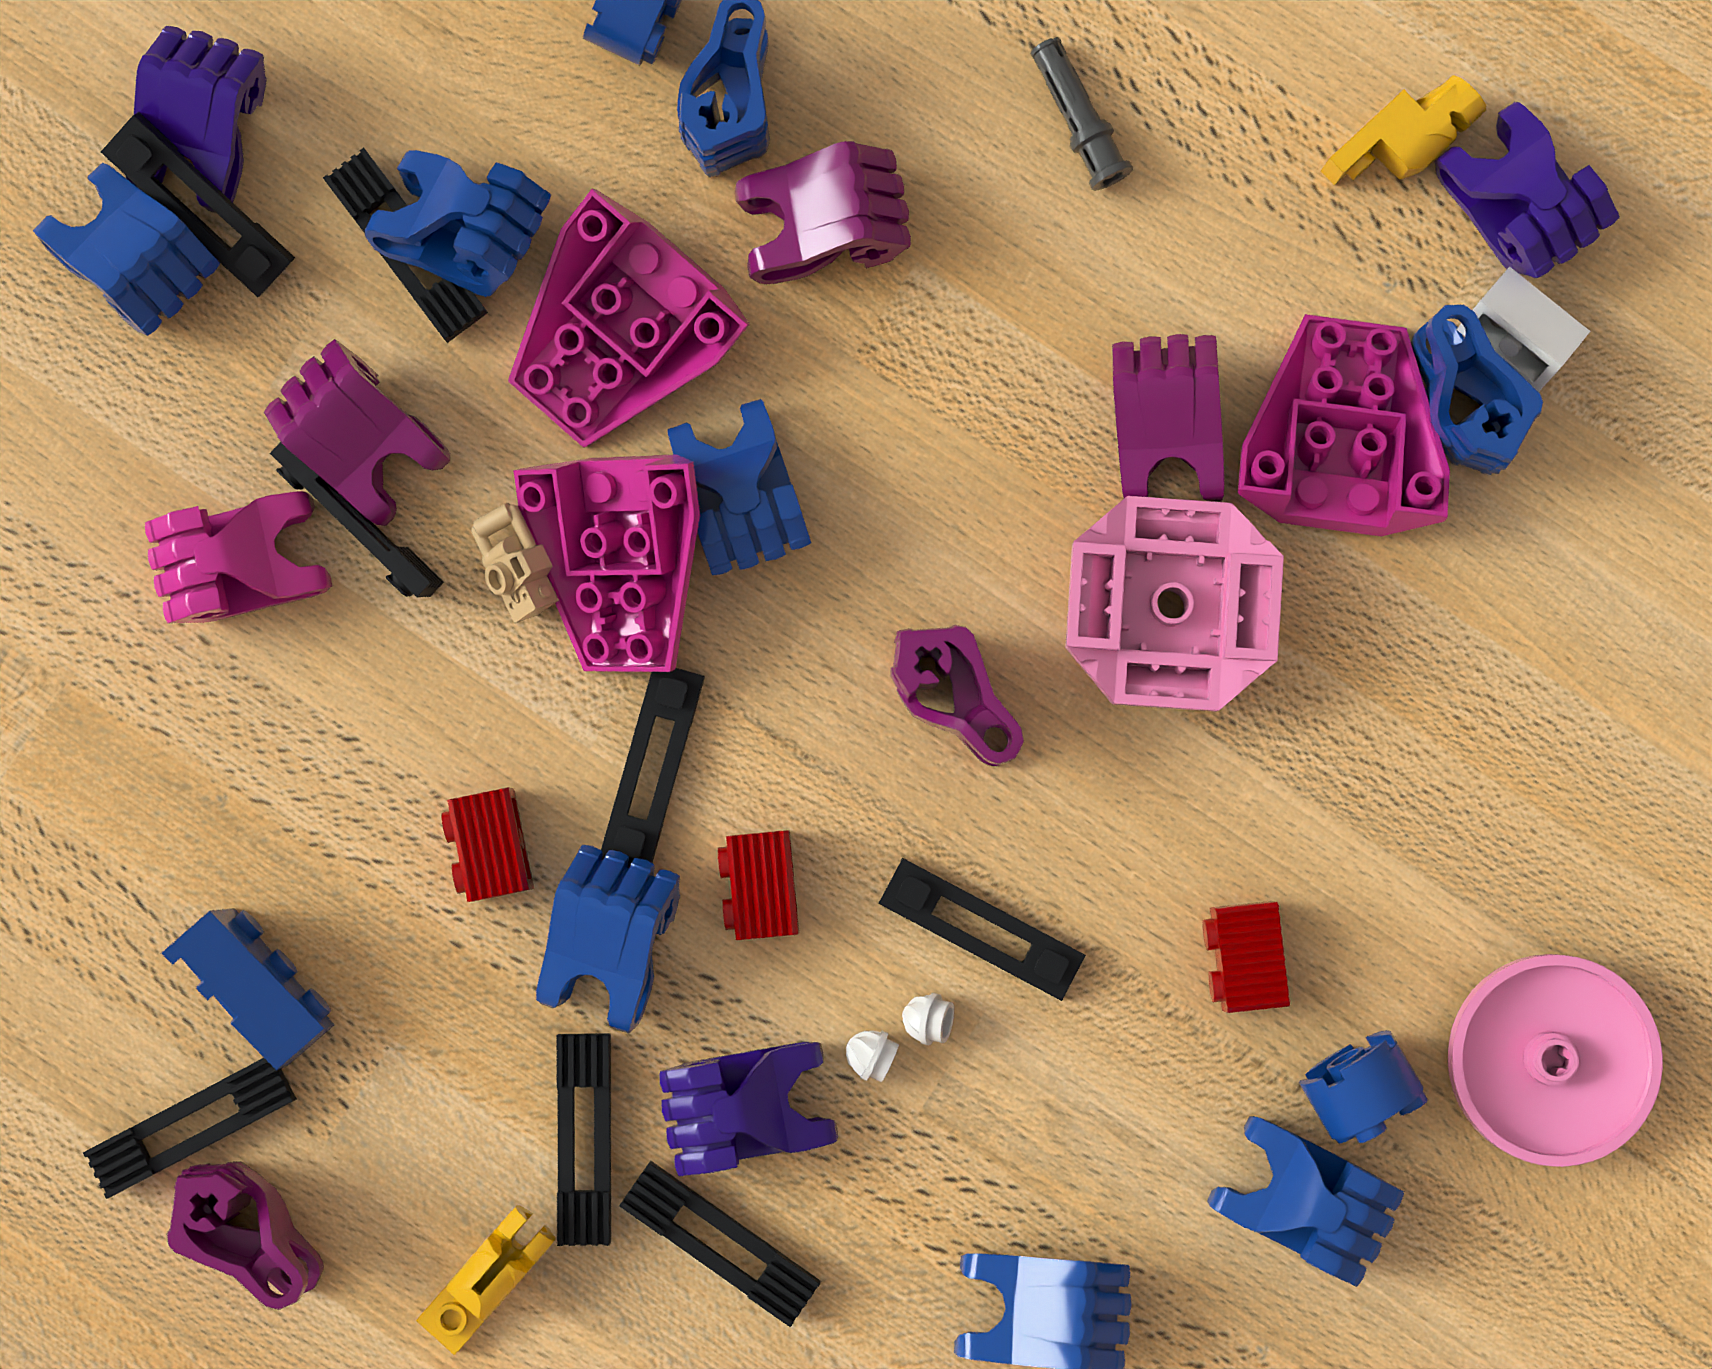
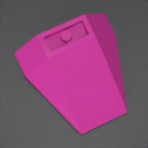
M591 189L559 232L508 382L585 448L716 366L750 323L726 289L652 224L598 190Z
M1305 314L1241 447L1238 494L1279 523L1382 537L1445 522L1448 517L1450 469L1440 436L1431 423L1429 400L1407 328Z
M677 454L603 457L513 470L518 507L536 545H543L551 561L552 568L547 577L559 601L555 603L583 671L671 672L675 670L700 517L693 462Z

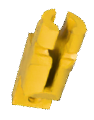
M1452 75L1444 84L1417 101L1403 89L1328 159L1321 172L1334 186L1346 175L1355 180L1376 160L1370 153L1372 152L1398 179L1418 174L1424 171L1455 141L1457 132H1464L1486 111V103L1469 83L1455 75Z
M520 1205L515 1206L416 1320L454 1356L556 1240L551 1230L544 1225L527 1245H520L515 1240V1235L533 1215V1213Z

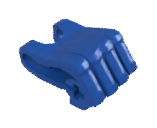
M722 0L718 7L709 42L690 64L680 82L677 111L681 140L687 150L691 151L700 164L699 166L709 178L720 175L721 172L751 159L760 158L768 150L770 137L761 85L768 52V34L765 29L766 16L762 4L758 0ZM739 9H746L754 16V20L734 18L728 21L731 14ZM720 79L727 93L722 103L725 122H720L715 91H709L700 95Z
M418 150L406 152L397 170L408 191L420 198L417 202L394 212L377 210L372 214L365 228V238L376 251L385 257L427 270L477 295L491 296L503 282L509 280L516 269L518 260H521L528 251L531 238L536 234L543 218L541 214L547 207L551 194L527 177L524 172L497 162L487 175L489 184L482 183L479 185L469 179L461 166L449 158Z
M101 163L88 175V180L95 185L99 197L102 199V209L96 219L85 226L70 227L50 215L46 216L33 232L44 247L66 269L78 278L91 282L103 292L102 296L118 313L121 319L138 333L148 336L157 330L162 323V320L157 315L159 314L169 319L178 313L184 303L177 296H182L186 299L192 298L203 286L196 276L209 277L215 272L220 263L174 213L141 191L110 165Z
M1464 304L1445 305L1414 334L1411 341L1418 368L1425 383V391L1430 404L1431 423L1440 436L1444 453L1451 464L1456 466L1462 465L1480 471L1482 474H1499L1501 470H1505L1518 454V449L1530 427L1541 414L1543 400L1540 393L1494 351L1474 311ZM1446 319L1459 320L1465 327V338L1456 330L1458 327L1454 322ZM1426 338L1429 341L1432 354L1429 353L1426 347ZM1453 388L1481 405L1458 422L1457 425L1452 422L1449 414Z
M762 399L741 405L740 411L744 425L732 446L719 450L697 440L691 424L687 422L668 429L673 455L677 454L692 461L694 464L700 511L697 532L712 575H720L732 570L731 561L734 560L737 561L739 570L756 566L760 563L757 553L762 551L766 561L781 558L786 555L783 544L789 543L791 550L800 549L811 544L793 484L790 482L775 438L772 423Z
M582 845L563 879L560 881L555 893L547 946L536 989V1000L544 1006L556 1008L570 998L578 978L584 975H593L604 983L610 994V1008L607 1017L609 1025L619 1031L630 1033L640 1023L652 990L654 980L652 948L656 934H664L670 922H674L680 899V876L674 872L659 869L656 877H654L655 865L647 860L634 858L629 868V856L620 851L609 850L604 860H602L603 854L600 849L594 846Z
M1249 1116L1244 1125V1135L1249 1141L1265 1150L1273 1173L1271 1183L1265 1189L1248 1194L1239 1193L1230 1187H1217L1211 1191L1207 1200L1210 1207L1240 1226L1257 1232L1299 1253L1302 1259L1316 1268L1357 1287L1363 1280L1367 1268L1359 1262L1363 1258L1373 1263L1378 1257L1382 1243L1373 1239L1372 1236L1376 1233L1385 1238L1389 1234L1395 1218L1384 1212L1386 1208L1393 1211L1398 1208L1402 1202L1404 1191L1286 1129L1262 1118Z
M971 1253L961 1256L960 1269L963 1275L969 1279H978L994 1284L1003 1295L1005 1312L1002 1320L989 1332H967L959 1335L954 1341V1353L958 1357L1049 1369H1124L1125 1354L1124 1351L1116 1350V1344H1128L1130 1326L1129 1322L1117 1321V1316H1129L1131 1311V1294L1119 1293V1286L1128 1287L1129 1265Z

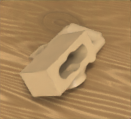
M505 503L473 522L474 526L471 532L483 555L482 564L486 568L485 580L487 586L494 594L501 595L514 624L539 615L559 601L547 577L552 568L551 561L543 545H536L518 506ZM512 524L517 534L505 538L493 547L488 536Z

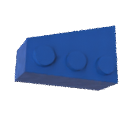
M235 908L209 911L161 954L172 965L181 958L201 980L196 989L207 1000L212 996L218 1000L233 1018L231 1025L276 1070L284 1068L334 1026V1023L327 1016L331 1009L314 989L310 988L306 992L293 977L298 971L282 951L276 949L272 952L262 941L260 936L264 931L252 915L245 910L238 913Z

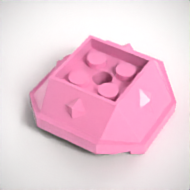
M1127 496L1072 543L1065 648L1112 705L1217 712L1278 661L1284 556L1270 541H1267L1232 503ZM1162 592H1174L1181 597L1184 609L1179 618H1167L1159 611L1157 601Z

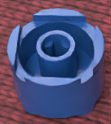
M595 0L592 10L598 12L593 25L587 23L583 39L639 66L643 61L653 65L665 38L663 34L666 26L661 24L664 15L674 19L682 0Z
M1389 1030L1380 1031L1365 1037L1370 1044L1365 1049L1364 1047L1354 1049L1350 1044L1338 1050L1312 1067L1305 1074L1308 1080H1300L1299 1082L1328 1134L1339 1144L1354 1137L1357 1138L1359 1143L1367 1142L1387 1129L1384 1123L1386 1119L1398 1112L1400 1115L1409 1114L1428 1101L1423 1092L1424 1087Z

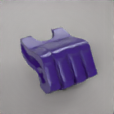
M165 26L138 64L134 114L140 112L178 148L177 151L182 156L190 159L194 167L233 202L244 163L241 133L237 125L240 112L252 114L257 106L262 107L267 82L264 56L251 49H243L239 53L238 44L229 39L218 38L213 45V37L205 32L192 31L187 38L184 30L178 27ZM166 165L158 170L154 176L161 183L167 170ZM126 176V179L129 180L132 184H134V183ZM196 194V198L202 207L216 213Z
M1514 102L1498 113L1497 136L1508 150L1504 157L1500 159L1472 158L1461 147H1451L1435 160V168L1442 186L1468 215L1501 264L1506 269L1510 266L1519 274L1539 278L1547 274L1555 266L1553 262L1563 264L1572 259L1578 253L1576 246L1584 248L1592 244L1600 236L1598 229L1602 230L1613 225L1620 216L1607 186L1590 165L1575 173L1569 180L1555 159V147L1547 128L1520 102Z
M791 1043L691 1061L660 1071V1085L663 1093L672 1092V1097L662 1100L663 1117L665 1121L677 1120L676 1125L667 1127V1141L670 1149L682 1148V1152L676 1154L674 1158L678 1176L707 1174L737 1168L740 1159L781 1152H803L835 1143L838 1139V1131L834 1120L821 1117L806 1119L790 1108L788 1102V1093L803 1071L820 1067L823 1063L824 1054L821 1043Z

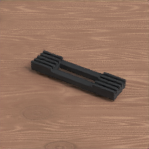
M140 112L134 114L103 148L101 153L144 193L174 213L228 271L255 296L259 297L295 257L258 222L254 223L177 151L178 148ZM166 165L242 236L231 248L154 177L158 170Z
M363 147L359 150L361 153L357 156L355 154L351 156L349 162L344 161L341 164L342 167L339 169L335 168L330 176L326 175L323 179L365 233V228L371 218L369 213L384 202L388 204L393 212L408 205ZM380 253L447 343L488 313L473 292L441 278L442 281L439 283H434L430 290L425 289L407 263L385 257Z
M281 442L271 451L270 454L282 465L276 471L293 488L298 490L305 488L391 572L390 575L386 576V579L401 594L406 597L413 594L416 597H431L444 583L409 547L396 546L375 524L364 517L341 494L290 452Z
M679 668L671 672H651L602 844V860H604L609 850H614L629 856V868L634 858L644 859L653 863L673 786L704 683V675ZM657 716L675 721L648 818L644 820L630 816L628 813Z
M904 858L901 859L878 903L1060 1001L1063 1000L1086 956ZM942 896L1031 943L1025 959L1021 962L932 915L940 897Z
M611 1033L556 1035L558 1096L557 1246H598L603 1244L604 1246H609L611 1244ZM574 1087H594V1190H575Z
M262 1058L88 1149L83 1154L85 1158L88 1157L90 1161L88 1164L90 1168L93 1167L95 1171L93 1174L95 1178H99V1186L101 1189L104 1188L106 1192L104 1196L108 1199L297 1100L282 1069L276 1070L265 1058ZM228 1094L233 1095L235 1105H238L240 1108L238 1113L152 1158L150 1157L142 1139Z
M652 1161L648 1163L619 1205V1207L660 1236L663 1235L742 1291L749 1299L789 1327L792 1326L794 1320L799 1316L807 1301L820 1285L821 1281ZM684 1205L766 1263L768 1266L759 1279L755 1280L672 1221L681 1207Z

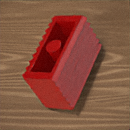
M507 787L447 800L449 811L443 812L441 819L446 841L448 843L456 842L459 862L452 863L451 867L457 893L466 892L467 902H474L534 889L514 788Z
M790 830L726 836L727 847H718L720 878H730L732 894L731 899L722 900L725 930H735L736 940L798 935L799 924Z
M1265 901L1211 907V919L1203 920V936L1206 950H1215L1217 971H1209V988L1212 1002H1221L1222 1011L1226 1013L1289 1007V989L1278 902Z

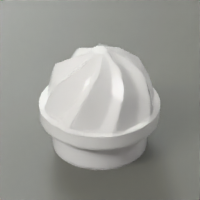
M936 993L914 997L902 1013L906 1032L914 1039L920 1041L921 1044L931 1045L933 1041L945 1043L953 1025L954 1004L942 1000L941 995Z
M863 1031L848 1041L846 1046L848 1064L860 1075L861 1079L867 1081L871 1077L880 1082L884 1080L899 1044L887 1039L888 1033L884 1031Z

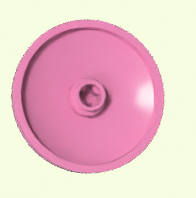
M1542 954L1517 959L1503 965L1485 977L1470 992L1459 1009L1452 1026L1448 1046V1070L1452 1089L1461 1110L1472 1126L1495 1147L1521 1160L1544 1166L1566 1167L1592 1162L1610 1154L1626 1143L1639 1130L1651 1112L1658 1096L1663 1070V1054L1657 1026L1649 1009L1638 993L1625 980L1606 967L1590 960L1559 954Z

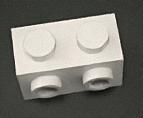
M1510 266L1472 310L1477 315L1494 351L1538 392L1558 372L1591 332ZM1461 323L1456 330L1465 336V327Z

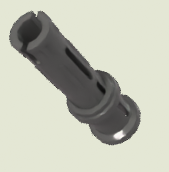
M1050 38L1038 44L1032 49L1030 54L1038 69H1040L1060 112L1068 124V128L1072 133L1070 147L1074 153H1080L1092 177L1089 181L1092 190H1101L1119 182L1133 171V166L1130 161L1123 160L1111 137L1114 132L1111 123L1104 119L1101 120L1097 111H1095L1060 38Z

